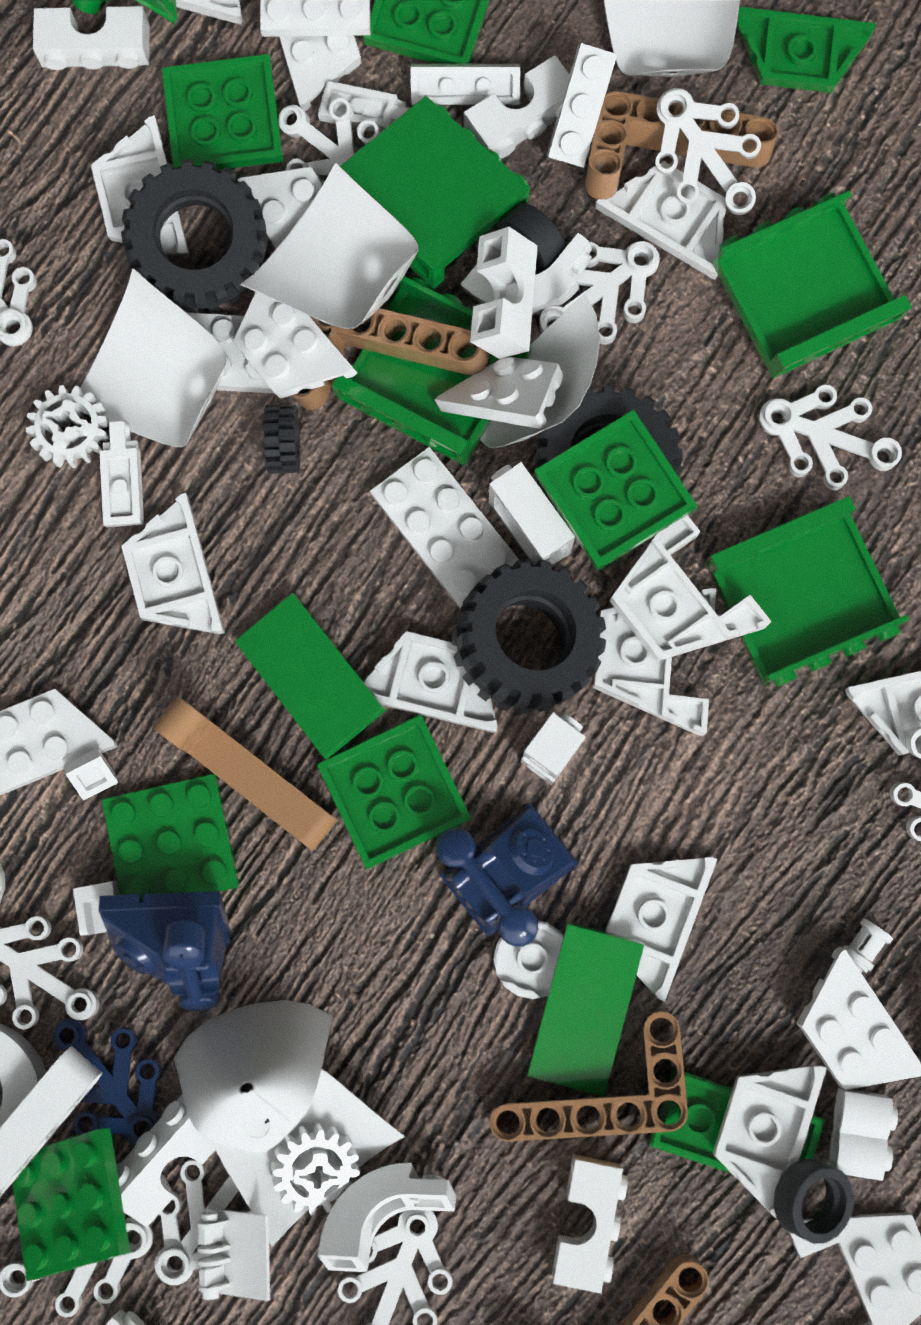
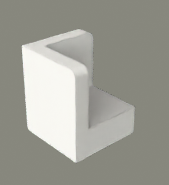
M111 881L73 888L80 935L107 932L98 911L100 896L120 895L118 882Z

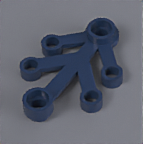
M73 1018L60 1022L53 1033L56 1046L63 1051L72 1046L102 1072L101 1077L96 1082L99 1086H93L80 1102L112 1104L123 1115V1117H99L94 1111H84L76 1116L74 1130L78 1135H82L97 1129L110 1128L112 1134H124L127 1141L135 1147L138 1139L142 1136L136 1130L137 1123L139 1121L147 1122L150 1131L161 1118V1115L154 1110L156 1082L162 1072L161 1064L154 1058H147L138 1063L135 1072L136 1077L141 1081L138 1105H136L127 1094L132 1049L137 1043L136 1033L132 1029L125 1027L116 1030L112 1034L111 1045L115 1050L112 1075L87 1044L88 1029L81 1020ZM66 1028L72 1029L75 1033V1038L71 1043H67L63 1039L62 1034ZM122 1032L130 1036L128 1047H121L118 1043V1036ZM146 1063L152 1064L155 1068V1075L152 1078H147L142 1073V1068ZM84 1116H88L93 1120V1128L89 1131L84 1130L81 1126V1119Z

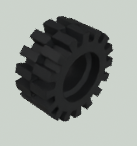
M265 405L263 414V442L265 444L264 455L266 456L268 474L299 473L301 442L297 405Z

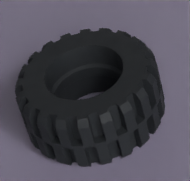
M192 159L181 160L182 166L172 168L171 164L167 163L160 166L161 173L156 177H153L151 173L146 175L141 180L143 183L141 190L133 189L128 198L131 205L129 209L127 208L123 211L122 222L124 230L121 231L122 243L126 251L125 255L132 269L136 270L178 307H185L188 312L199 313V308H209L210 312L220 310L219 305L225 302H229L231 305L240 300L239 294L244 290L249 292L250 289L242 286L241 283L254 275L264 264L268 241L261 205L258 199L253 197L252 189L245 181L239 182L236 179L235 173L226 167L220 171L216 169L214 162L203 160L202 166L194 165ZM188 206L212 208L224 216L230 227L231 242L229 250L220 261L204 269L189 270L178 267L166 257L162 250L160 234L163 225L172 214Z
M603 385L602 391L594 393V389L589 387L580 406L562 423L540 433L535 460L536 469L577 445L585 437L595 434L634 410L679 477L681 473L679 468L683 461L682 449L678 448L680 436L677 428H670L669 422L671 417L665 409L657 412L654 409L656 401L648 395L641 400L634 397L636 390L625 387L624 393L614 392V385ZM536 477L537 485H540L541 490L543 491L545 496L548 498L550 503L561 516V514L559 513V511L553 504L552 500L550 499V497L548 496V494L546 493V491L544 490V488L542 487V485Z
M529 559L517 560L511 567L507 563L497 567L490 575L486 574L464 599L462 607L456 614L454 623L457 626L452 633V645L457 646L458 649L454 655L457 667H464L466 674L462 678L467 685L470 686L475 683L480 689L477 695L485 702L490 698L496 700V708L507 711L513 707L516 708L517 713L529 714L533 710H538L539 712L550 710L582 690L590 682L589 678L597 672L601 664L598 657L605 652L606 640L600 638V634L606 630L605 619L603 617L597 618L595 612L601 606L596 597L589 599L584 591L588 586L581 579L577 583L569 578L571 571L562 566L557 571L551 570V562L539 560L534 566H531ZM513 605L530 606L544 613L552 621L560 640L559 657L552 666L544 670H530L515 664L505 655L497 640L496 620L507 607Z

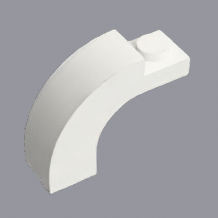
M577 233L548 269L535 275L532 316L541 314L544 309L562 305L579 290L577 280L571 275L574 272L577 275L580 274L592 258L589 255L592 251L590 242L581 234ZM476 264L463 280L461 286L466 293L480 304L493 301V288L488 279L476 271Z
M0 1024V1080L3 1098L0 1108V1127L47 1073L41 1058L33 1046L15 1030Z
M411 1163L392 1164L369 1172L347 1188L332 1207L322 1230L318 1257L328 1270L367 1272L372 1241L380 1226L387 1219L407 1210L455 1211L456 1194L449 1180H445L438 1175H424L420 1179Z

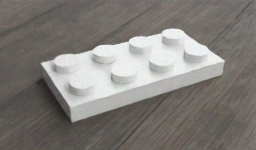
M430 447L370 491L373 499L459 608L462 607L464 599L486 574L490 575L497 567L506 563L511 567L519 560Z

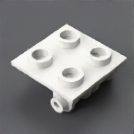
M206 1208V1212L201 1213V1221L197 1222L199 1245H202L197 1247V1252L207 1254V1257L198 1259V1266L207 1267L199 1270L198 1291L202 1292V1299H217L219 1294L269 1301L268 1215Z

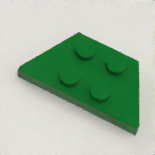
M739 7L737 18L739 33L760 85L826 93L834 91L875 29V23L746 7Z

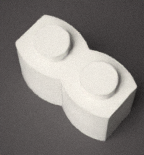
M838 1088L834 1107L828 1165L844 1172L845 1175L883 1181L885 1171H890L893 1161V1151L888 1146V1137L890 1130H895L898 1121V1110L896 1106H893L892 1098L881 1094Z

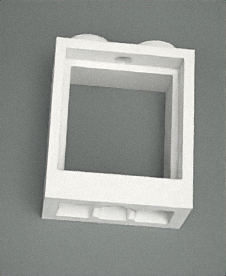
M522 462L513 468L510 465H506L494 473L491 477L493 481L489 483V504L531 563L535 565L539 560L551 562L552 567L571 554L575 539L574 534Z

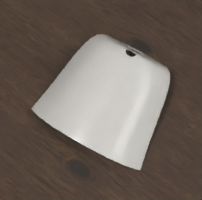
M604 0L613 52L617 54V65L624 74L630 76L666 77L693 75L717 71L724 67L729 60L736 32L740 0Z
M335 163L313 202L291 232L256 273L241 283V285L330 325L344 329L356 328L372 316L392 295L418 252V244L415 238L397 219Z
M132 269L119 309L80 389L83 391V397L88 392H91L96 398L95 403L101 402L106 410L101 416H106L110 422L125 421L126 424L130 425V431L169 446L183 447L189 442L215 395L226 367L227 355L222 345L212 334L150 284L136 270ZM83 408L82 413L90 415L89 412Z
M585 292L530 344L531 355L529 360L558 363L564 375L560 387L555 391L556 398L553 406H545L543 412L547 420L545 426L542 429L492 420L480 439L484 445L489 448H499L524 441L562 423L580 406L595 372L600 345L597 315Z
M281 1000L255 1003L236 1008L203 1023L186 1038L174 1057L185 1108L192 1125L207 1139L235 1149L262 1153L276 1146L302 1119L313 1100L322 1070L333 1016L310 1004ZM252 1083L254 1086L253 1091L240 1093L242 1084ZM251 1113H263L268 1117L270 1129L264 1136L252 1137L245 1132L243 1123L245 1118Z
M323 1069L321 1070L315 1095L307 1112L288 1133L297 1139L300 1137L299 1127L301 1126L305 1127L307 1133H313L316 1123H320L325 1134L333 1126L337 1129L339 1138L344 1135L349 1138L350 1148H354L358 1155V1160L354 1162L358 1168L389 1145L404 1138L400 1132L389 1125ZM251 1113L245 1118L243 1123L245 1132L252 1137L264 1136L270 1129V1122L264 1123L268 1117L263 1113ZM284 1137L276 1146L262 1153L243 1151L212 1141L220 1160L252 1213L268 1215L269 1243L273 1246L308 1211L307 1205H304L299 1212H295L292 1200L284 1204L279 1194L281 1190L275 1191L272 1179L276 1175L272 1173L271 1163L280 1161L276 1156L275 1149L276 1147L286 1149L288 1147L286 1138ZM326 1147L328 1155H335L337 1159H340V1156L335 1151ZM290 1180L297 1188L304 1190L305 1187L302 1184H295L294 1180Z

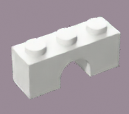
M143 6L106 7V22L104 26L96 33L82 34L78 32V24L70 8H34L33 50L41 66L53 70H62L66 67L99 69L102 66H120L132 69L138 65H149L150 25Z
M578 44L567 81L568 86L559 117L556 119L546 155L548 157L584 168L617 54L586 44Z
M556 55L525 74L524 93L531 101L526 107L510 109L504 106L494 93L464 112V127L470 129L475 135L476 140L487 150H493L501 159L508 156L514 151L517 144L527 138L529 140L537 138L545 131L549 124L558 119L568 86L569 73Z
M510 227L479 236L476 271L485 276L490 282L494 292V300L473 306L470 338L471 343L499 359L527 352L530 347L537 245Z
M552 713L524 751L521 763L552 785L586 738V736L580 733L583 728L582 725L565 713L561 717Z
M183 1094L176 1101L168 1105L160 1120L149 1132L144 1133L138 1139L135 1148L121 1163L116 1164L123 1210L146 1227L150 1225L174 1197L165 1176L161 1174L165 1165L172 1159L181 1156L191 1157L203 1165L215 1151L212 1141L204 1137L192 1125L185 1108Z
M573 1154L566 1197L568 1201L588 1206L593 1211L594 1219L589 1231L580 1237L558 1235L551 1273L553 1284L601 1294L603 1282L610 1283L614 1258L608 1257L610 1241L617 1242L621 1224V1217L615 1216L617 1201H624L628 1185V1176L622 1175L623 1168L620 1163Z

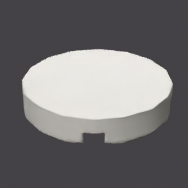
M538 921L536 937L531 943L521 947L509 945L502 938L499 939L495 948L494 964L496 974L505 988L517 996L530 999L548 996L563 940V935L558 929L547 922Z

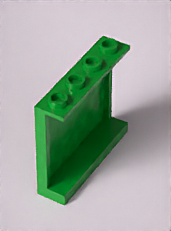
M427 96L423 97L340 166L415 238L418 244V252L409 267L433 289L444 281L445 267L478 240L479 236L485 234L518 203H529L530 187L525 178L519 173H513L502 163L501 158L496 152L487 150L476 140L475 135L470 129L461 127L451 118L449 112L442 105H436Z
M850 190L838 196L834 192L829 193L814 203V207L804 210L803 207H798L787 213L782 221L774 225L771 221L762 223L751 231V235L740 239L739 235L727 239L720 244V251L712 261L772 379L898 321L912 308L906 295L894 299L847 211L845 203L852 196Z
M403 276L399 283L400 289L387 310L471 330L473 311L464 307L458 298L449 293L441 295L431 290V287L420 278L412 277V279ZM401 330L394 334L392 341L400 340L404 337L406 331ZM441 339L430 341L426 349L436 348L440 344ZM529 347L527 352L510 357L529 359L531 348ZM467 348L463 351L461 358L471 357L475 353L476 348ZM363 349L352 366L357 374L347 379L345 376H340L333 382L332 388L338 400L463 466L466 465L492 421L442 412L435 401L439 395L473 375L453 372ZM488 353L489 361L486 367L500 359Z
M850 496L715 553L706 562L727 610H730L751 595L771 620V623L766 628L740 636L763 686L773 681L776 687L797 679L796 671L807 666L811 672L821 669L832 663L830 656L843 651L845 657L853 655L867 648L865 641L876 636L880 642L901 633L899 626L910 620L908 615L899 616L851 516L856 508Z

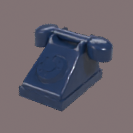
M531 803L476 847L472 835L465 829L458 827L449 828L442 832L436 842V853L440 861L449 866L446 871L439 875L487 937L499 929L501 938L507 944L515 947L526 946L531 943L538 932V920L535 914L525 907L579 864Z
M220 891L144 894L143 903H141L140 894L100 896L98 911L113 950L127 966L143 975L149 973L171 988L173 995L179 996V1005L186 1010L206 1011L216 1007L218 1004L219 982L226 944H230L231 931Z

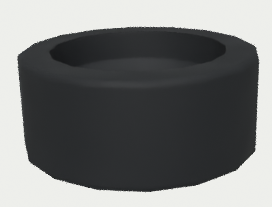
M526 202L518 203L497 224V230L510 227L537 245L535 275L548 269L566 248L563 238L553 222L538 208Z
M814 1158L801 1159L791 1164L781 1175L775 1189L773 1206L776 1218L785 1230L810 1243L821 1244L838 1237L847 1226L853 1212L854 1194L851 1182L844 1172ZM823 1178L826 1195L822 1209L814 1219L804 1223L801 1210L806 1191L814 1182Z

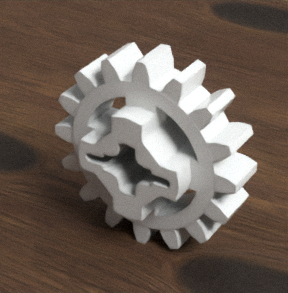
M64 385L59 386V394L55 396L49 390L45 391L47 400L44 403L36 399L33 402L39 409L37 413H27V418L34 423V425L25 428L26 433L30 437H34L30 445L35 451L41 450L39 455L46 462L53 457V463L60 468L65 460L68 461L72 468H77V459L83 458L84 461L90 463L89 453L92 450L96 453L102 450L98 445L99 440H109L107 433L102 430V428L108 427L110 422L106 416H101L105 413V408L101 402L95 403L96 398L91 392H88L83 397V391L79 386H75L72 393H68ZM83 408L89 412L91 423L83 419ZM71 422H73L76 425L73 427H69L71 425ZM45 430L53 434L51 439L54 442L53 446L48 443Z
M316 1123L313 1133H307L305 1127L301 1126L299 1127L300 1137L295 1139L287 1134L285 1138L288 1147L286 1149L276 1147L275 1149L276 1156L280 1161L271 1163L272 1173L276 1175L272 1179L275 1191L281 1190L279 1194L284 1204L292 1200L295 1212H299L304 1205H307L310 1215H315L317 1206L323 1205L328 1213L331 1211L330 1202L334 1199L337 1201L344 1189L346 1190L353 1184V1180L350 1177L360 1175L359 1168L354 1163L358 1160V1155L354 1148H350L351 1143L346 1135L339 1138L335 1127L332 1126L325 1134L320 1123ZM326 1147L335 1151L340 1156V1159H337L335 1155H328ZM290 1180H294L295 1184H302L305 1187L304 1190L297 1188Z

